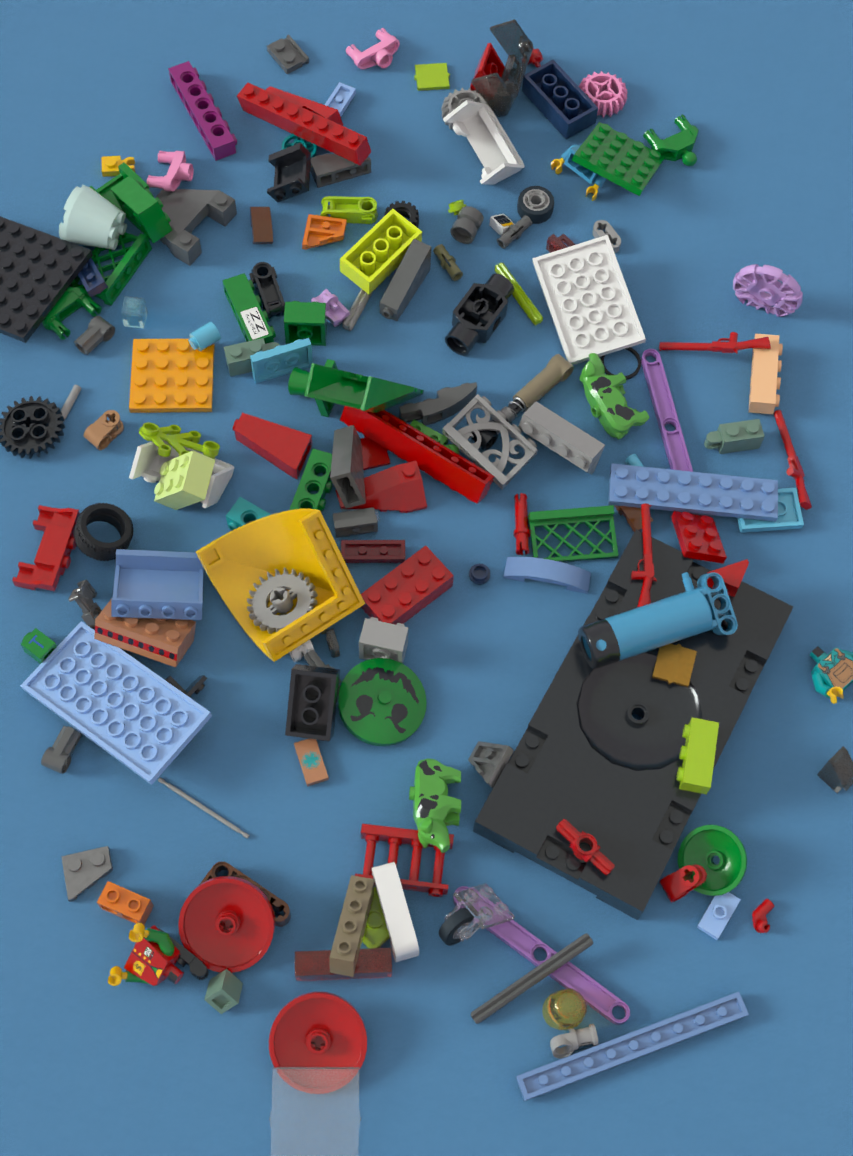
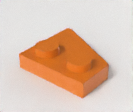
M308 214L302 249L306 250L344 240L347 219Z

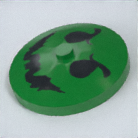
M374 658L359 663L347 673L338 691L337 706L343 724L356 738L375 746H391L405 741L419 728L425 716L427 700L420 679L410 668L392 659Z

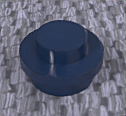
M476 564L471 567L469 578L475 584H485L490 579V570L484 564Z

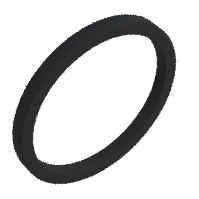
M631 347L626 348V350L632 352L635 355L638 361V367L635 370V372L628 376H625L626 380L636 376L641 367L640 356ZM603 355V356L601 357V361H602L603 365H604V357H605V355ZM604 365L605 374L614 375L610 373Z

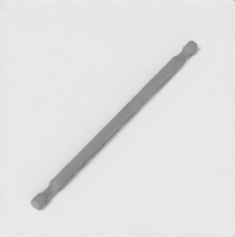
M161 777L158 779L160 783L165 784L175 793L237 833L242 834L243 837L249 838L250 835L241 831L237 826L172 784L167 783Z

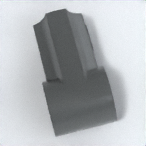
M95 316L90 321L88 329L74 341V344L81 353L88 355L102 341H109L113 337L115 327L101 316Z
M63 726L53 746L48 747L45 751L41 765L64 774L71 763V755L82 737L81 733L69 726Z

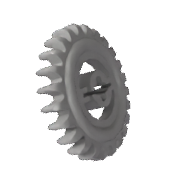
M284 568L282 575H280L278 569H275L274 577L267 572L268 580L259 577L262 585L253 583L257 591L249 590V594L253 598H247L248 604L252 605L247 606V610L250 612V619L254 620L255 626H260L261 631L267 630L269 634H272L275 630L276 632L308 613L318 603L315 599L317 592L314 590V584L310 583V578L306 577L304 580L302 572L297 576L295 569H292V573L289 575L286 568ZM297 597L298 602L292 612L281 616L275 615L278 612L282 614L289 612L293 607V600ZM270 598L272 605L268 608L267 603Z

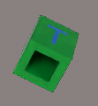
M37 628L27 633L21 642L25 653L40 664L57 647L54 641Z

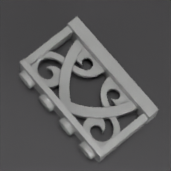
M477 394L444 426L442 434L455 444L475 465L495 476L493 482L503 490L519 471L537 455V445L530 438L526 439L522 436V431L515 424L511 425L506 421L507 417L500 410H494L491 407V402L485 396L480 397ZM474 409L483 410L485 417L480 418L477 413V423L473 424L470 418L471 412ZM466 417L469 425L457 431L455 427ZM491 430L500 432L502 452L486 450L480 453L478 451L481 445L479 431ZM474 432L477 437V441L475 443H470L468 439L470 437L474 438L472 434ZM509 435H510L514 440H512V441L509 442ZM517 445L523 447L525 455L521 459L509 457V453L512 455L519 454V452L514 450V447ZM492 454L501 457L500 460L495 457V462H490L488 458ZM507 461L516 464L506 476L502 473Z

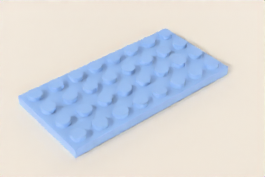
M81 621L20 686L24 691L152 785L208 722L212 714L119 647L94 639L95 630Z

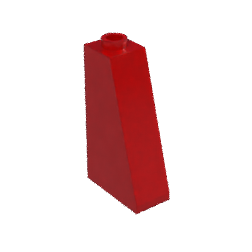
M242 413L233 425L237 441L291 477L298 479L312 448V435Z

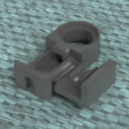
M85 579L77 583L79 588L72 591L69 602L76 601L83 612L81 618L90 628L95 629V620L102 610L92 600V598L97 596V592L88 580Z

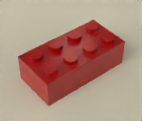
M425 545L361 593L365 602L361 608L370 618H378V621L395 625L397 623L404 624L453 586L454 575Z

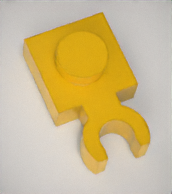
M121 156L101 157L102 176L119 175L118 166L124 162L135 172L134 157H127L124 160H121Z

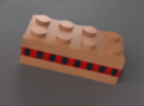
M110 600L95 620L94 639L177 667L194 642L196 621L111 617Z

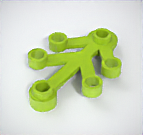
M147 422L139 429V434L143 439L153 441L158 447V454L162 457L170 456L171 446L179 453V456L190 452L184 447L200 451L203 455L212 459L218 456L220 445L218 443L205 441L203 445L197 444L200 442L201 434L197 431L180 434L181 427L178 425L159 428L158 425ZM163 441H167L171 446L165 444Z

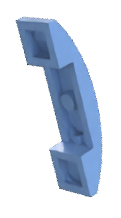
M507 557L503 578L522 582L525 579L563 585L567 586L566 590L587 594L591 573L579 567L549 559Z

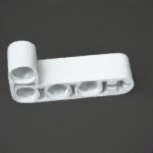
M395 862L371 868L390 936V944L395 962L419 956L417 938Z

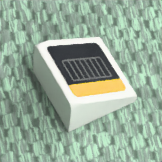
M504 213L490 217L489 226L500 236L508 231L510 225H514Z

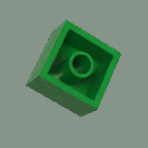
M285 302L284 330L286 344L293 343L299 339L309 338L311 345L326 346V303Z

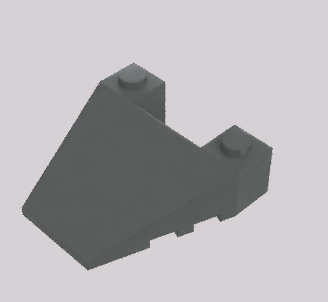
M163 189L156 196L164 206L162 210L169 216L171 220L169 224L172 228V231L160 240L164 245L166 244L174 257L189 266L202 253L200 239L191 234L200 222L208 216L226 227L237 214L235 199L220 190L176 189L172 192L164 191Z

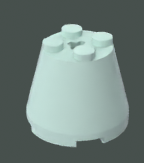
M83 184L81 188L76 186L64 206L66 211L63 218L64 223L61 222L59 224V237L62 240L78 245L115 250L118 245L119 235H123L127 228V224L124 223L126 213L92 188Z

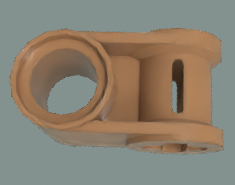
M115 410L104 412L100 418L87 427L84 432V438L98 450L105 449L124 429L119 413Z

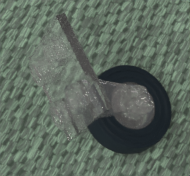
M484 883L456 891L453 894L459 902L452 912L445 917V922L439 930V936L446 945L451 946L460 941L463 942L465 938L468 940L480 927L483 930L513 920L515 916L507 905L494 893L493 889Z

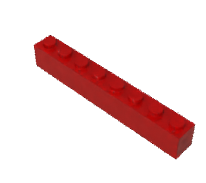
M247 82L237 95L243 111L361 166L371 153L366 136Z
M344 406L340 421L347 426L354 425L356 430L366 438L375 441L382 448L388 449L408 462L417 461L419 470L426 472L433 479L449 486L451 490L462 494L469 501L478 504L487 496L495 477L386 410L374 413Z

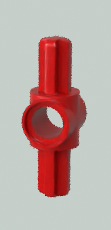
M566 819L558 823L556 830L571 843L569 847L578 859L584 860L586 863L590 861L604 875H608L614 869L615 865L599 851L601 847L597 844L593 835L587 834L584 831L580 833ZM587 843L590 845L591 850L583 851L579 844Z

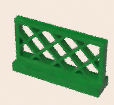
M126 232L123 235L120 234L117 246L122 245L123 249L115 252L109 249V254L100 257V252L108 248L95 247L92 251V259L95 264L98 263V269L108 288L94 297L103 299L104 304L112 306L152 250L147 235L140 233L139 236H135ZM134 242L132 246L125 248V243ZM124 255L121 261H114L115 257ZM109 259L112 260V264L101 266V262ZM114 269L111 275L104 276L103 272ZM79 276L70 285V287L85 289L83 284H78L81 280Z
M614 506L529 512L528 526L530 528L533 557L538 558L537 550L543 545L552 552L547 558L543 559L559 562L618 558L613 517ZM600 522H609L610 530L606 535L596 528ZM579 524H585L590 528L585 537L575 530ZM564 525L570 530L564 538L554 531L558 526ZM536 527H543L549 532L543 540L535 535ZM592 531L602 537L597 546L587 539ZM572 532L581 539L576 547L566 541ZM551 534L561 541L555 549L545 543ZM606 540L612 545L613 552L604 553L598 547ZM583 542L593 548L592 552L586 555L577 549ZM562 544H565L572 550L569 556H562L557 552Z

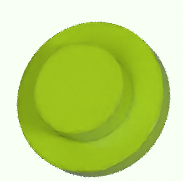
M463 200L454 201L448 204V212L458 215L460 210L467 205L464 204Z

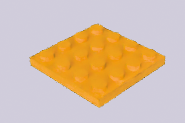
M133 339L129 400L130 413L212 412L215 343L200 352L191 347L188 339Z

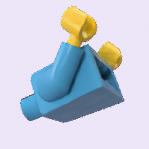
M572 145L560 156L561 159H554L551 162V170L557 167L555 173L560 174L563 170L562 165L565 164L588 183H593V186L587 188L586 197L589 193H593L592 201L597 198L598 188H601L607 179L572 161L574 154L581 146Z

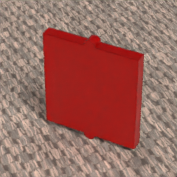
M366 437L360 438L363 470L390 465L388 449L382 448L380 444Z

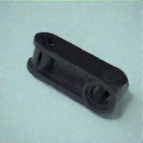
M267 262L257 263L251 270V273H249L253 284H255L268 319L273 315L284 314L285 302L276 280L277 274L274 267Z

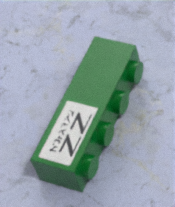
M245 273L222 280L224 293L246 342L264 338L265 344L274 342L273 338L276 337L273 326L269 327L267 323L269 322L268 315L265 310L262 311L260 308L262 306L261 300L253 292L255 288L252 280H248Z

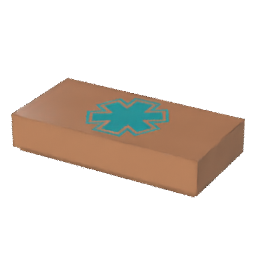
M308 738L295 742L294 747L307 787L329 780L317 740Z

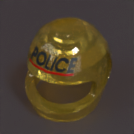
M567 987L547 997L543 1004L542 1013L544 1020L550 1027L557 1030H566L577 1027L586 1016L587 1005L580 992Z

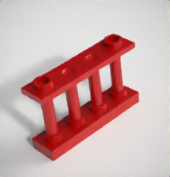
M362 824L361 839H365L367 842L363 874H355V876L374 879L371 868H373L376 843H379V841L388 842L390 845L388 863L395 862L396 867L399 846L410 844L413 848L409 880L400 879L402 889L428 892V895L432 897H442L443 894L447 895L448 885L442 884L445 853H441L440 849L434 845H428V847H434V850H436L432 883L418 881L422 849H424L418 839V830ZM449 834V849H452L454 834Z

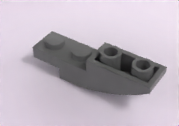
M464 383L452 388L445 387L437 391L436 399L429 398L422 402L407 403L400 406L399 418L406 423L413 420H421L425 426L444 420L462 410L476 396L477 383Z

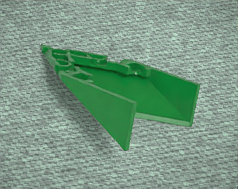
M312 363L304 396L377 413L420 396L424 393V390Z

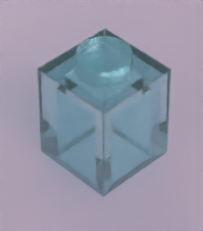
M125 296L121 310L124 326L144 328L148 313L145 298Z

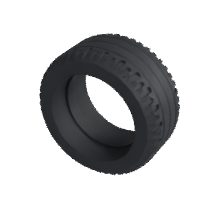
M95 503V505L92 504L80 513L74 529V539L81 552L89 556V558L100 561L115 560L116 549L127 550L133 537V524L129 515L124 510H121V508H118V506L108 503ZM97 521L107 522L118 530L121 538L111 543L98 541L90 535L86 526Z

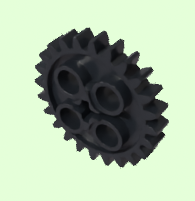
M30 396L29 401H26L23 397L22 403L19 404L17 401H14V407L7 406L9 412H2L1 414L4 418H0V443L7 452L11 451L13 456L19 454L21 458H24L27 454L31 459L34 453L38 457H40L41 451L48 454V447L55 449L53 443L61 442L58 436H64L62 429L65 428L63 422L65 419L54 402L50 403L48 398L43 401L41 396L34 401L33 397Z

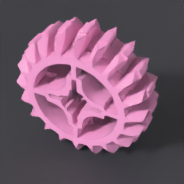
M602 70L599 74L594 72L592 75L588 74L586 78H583L579 85V88L598 107L597 116L602 115L604 118L605 115L611 117L613 113L617 114L619 110H622L627 101L628 92L625 83H622V78H617L616 74L610 75L609 72L604 74Z

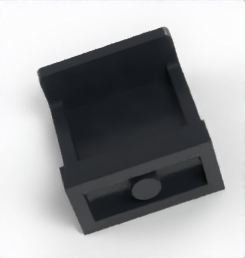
M301 143L269 155L268 161L275 167L274 186L268 188L267 193L277 203L309 191L311 153Z

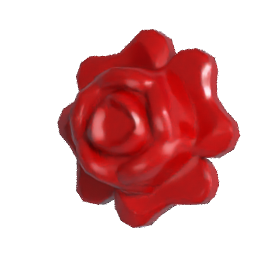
M528 48V57L524 58V63L526 65L533 64L537 68L540 67V62L543 60L542 53L538 48Z

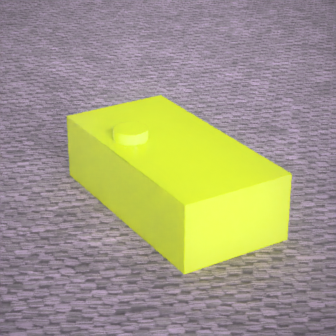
M392 209L340 258V272L370 295L400 265L413 239L422 242V231Z

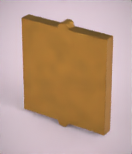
M668 644L660 647L652 678L666 681L669 685L673 683L688 687L697 651L681 647L680 644Z

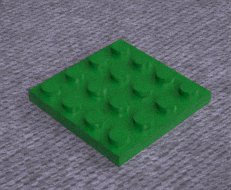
M599 122L576 151L572 161L640 196L663 163L665 156L661 155L657 150L644 146L642 142L629 138L625 133L612 129L608 124Z

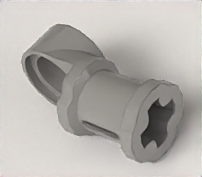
M589 1024V1027L576 1030L569 1028V1033L552 1038L550 1047L555 1058L563 1059L570 1056L574 1050H578L580 1046L598 1045V1036L594 1024Z

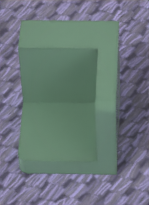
M225 969L210 979L204 1000L220 1014H223L239 1003L243 983L228 969Z

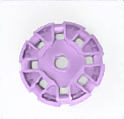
M758 264L749 265L736 273L733 279V289L736 291L735 295L739 301L744 304L745 300L748 299L746 306H754L756 310L760 307L765 308L767 314L770 312L777 317L787 316L794 313L801 306L803 300V293L800 291L799 283L790 274L786 275L782 273L783 270L774 266L763 265V267H759Z

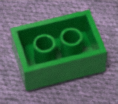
M128 176L110 188L121 210L126 213L125 217L144 235H147L153 244L172 231L169 224L171 220L163 212L162 208L164 206L158 197L154 198L148 188L144 189L139 180L135 181L132 177Z

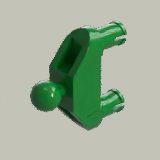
M683 114L674 121L681 130V132L663 140L657 136L653 129L647 130L644 133L643 137L651 145V149L657 150L661 155L665 156L664 160L677 161L682 159L683 164L686 166H693L697 162V156L692 150L699 129L691 125Z
M69 287L42 323L46 329L52 330L61 340H65L66 338L63 334L68 338L71 332L61 323L64 319L81 307H84L91 316L95 317L97 314H100L102 307L90 297L86 289Z

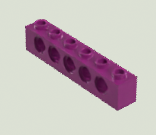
M187 61L168 68L173 87L215 161L235 154L237 139L234 134L229 132V125L226 120L223 121L219 107H215L212 95L206 92V85L203 80L200 81L196 67L193 68L190 62Z

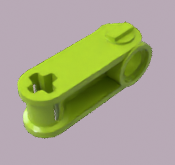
M326 196L321 201L323 210L320 216L329 217L330 214V217L347 219V223L372 224L378 217L377 202L372 197Z

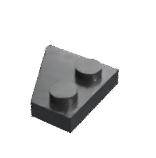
M478 741L468 761L476 768V771L484 778V781L491 788H494L514 750L507 745Z
M108 846L61 856L69 902L76 900L80 893L87 888L90 889L100 878L113 871Z

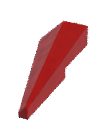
M271 86L266 89V91L343 126L337 109Z

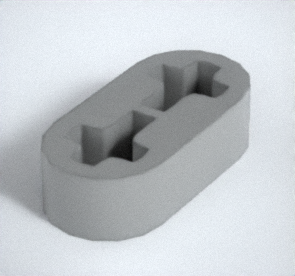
M596 221L593 225V236L596 239L608 235L613 251L617 253L621 246L620 236L607 221Z

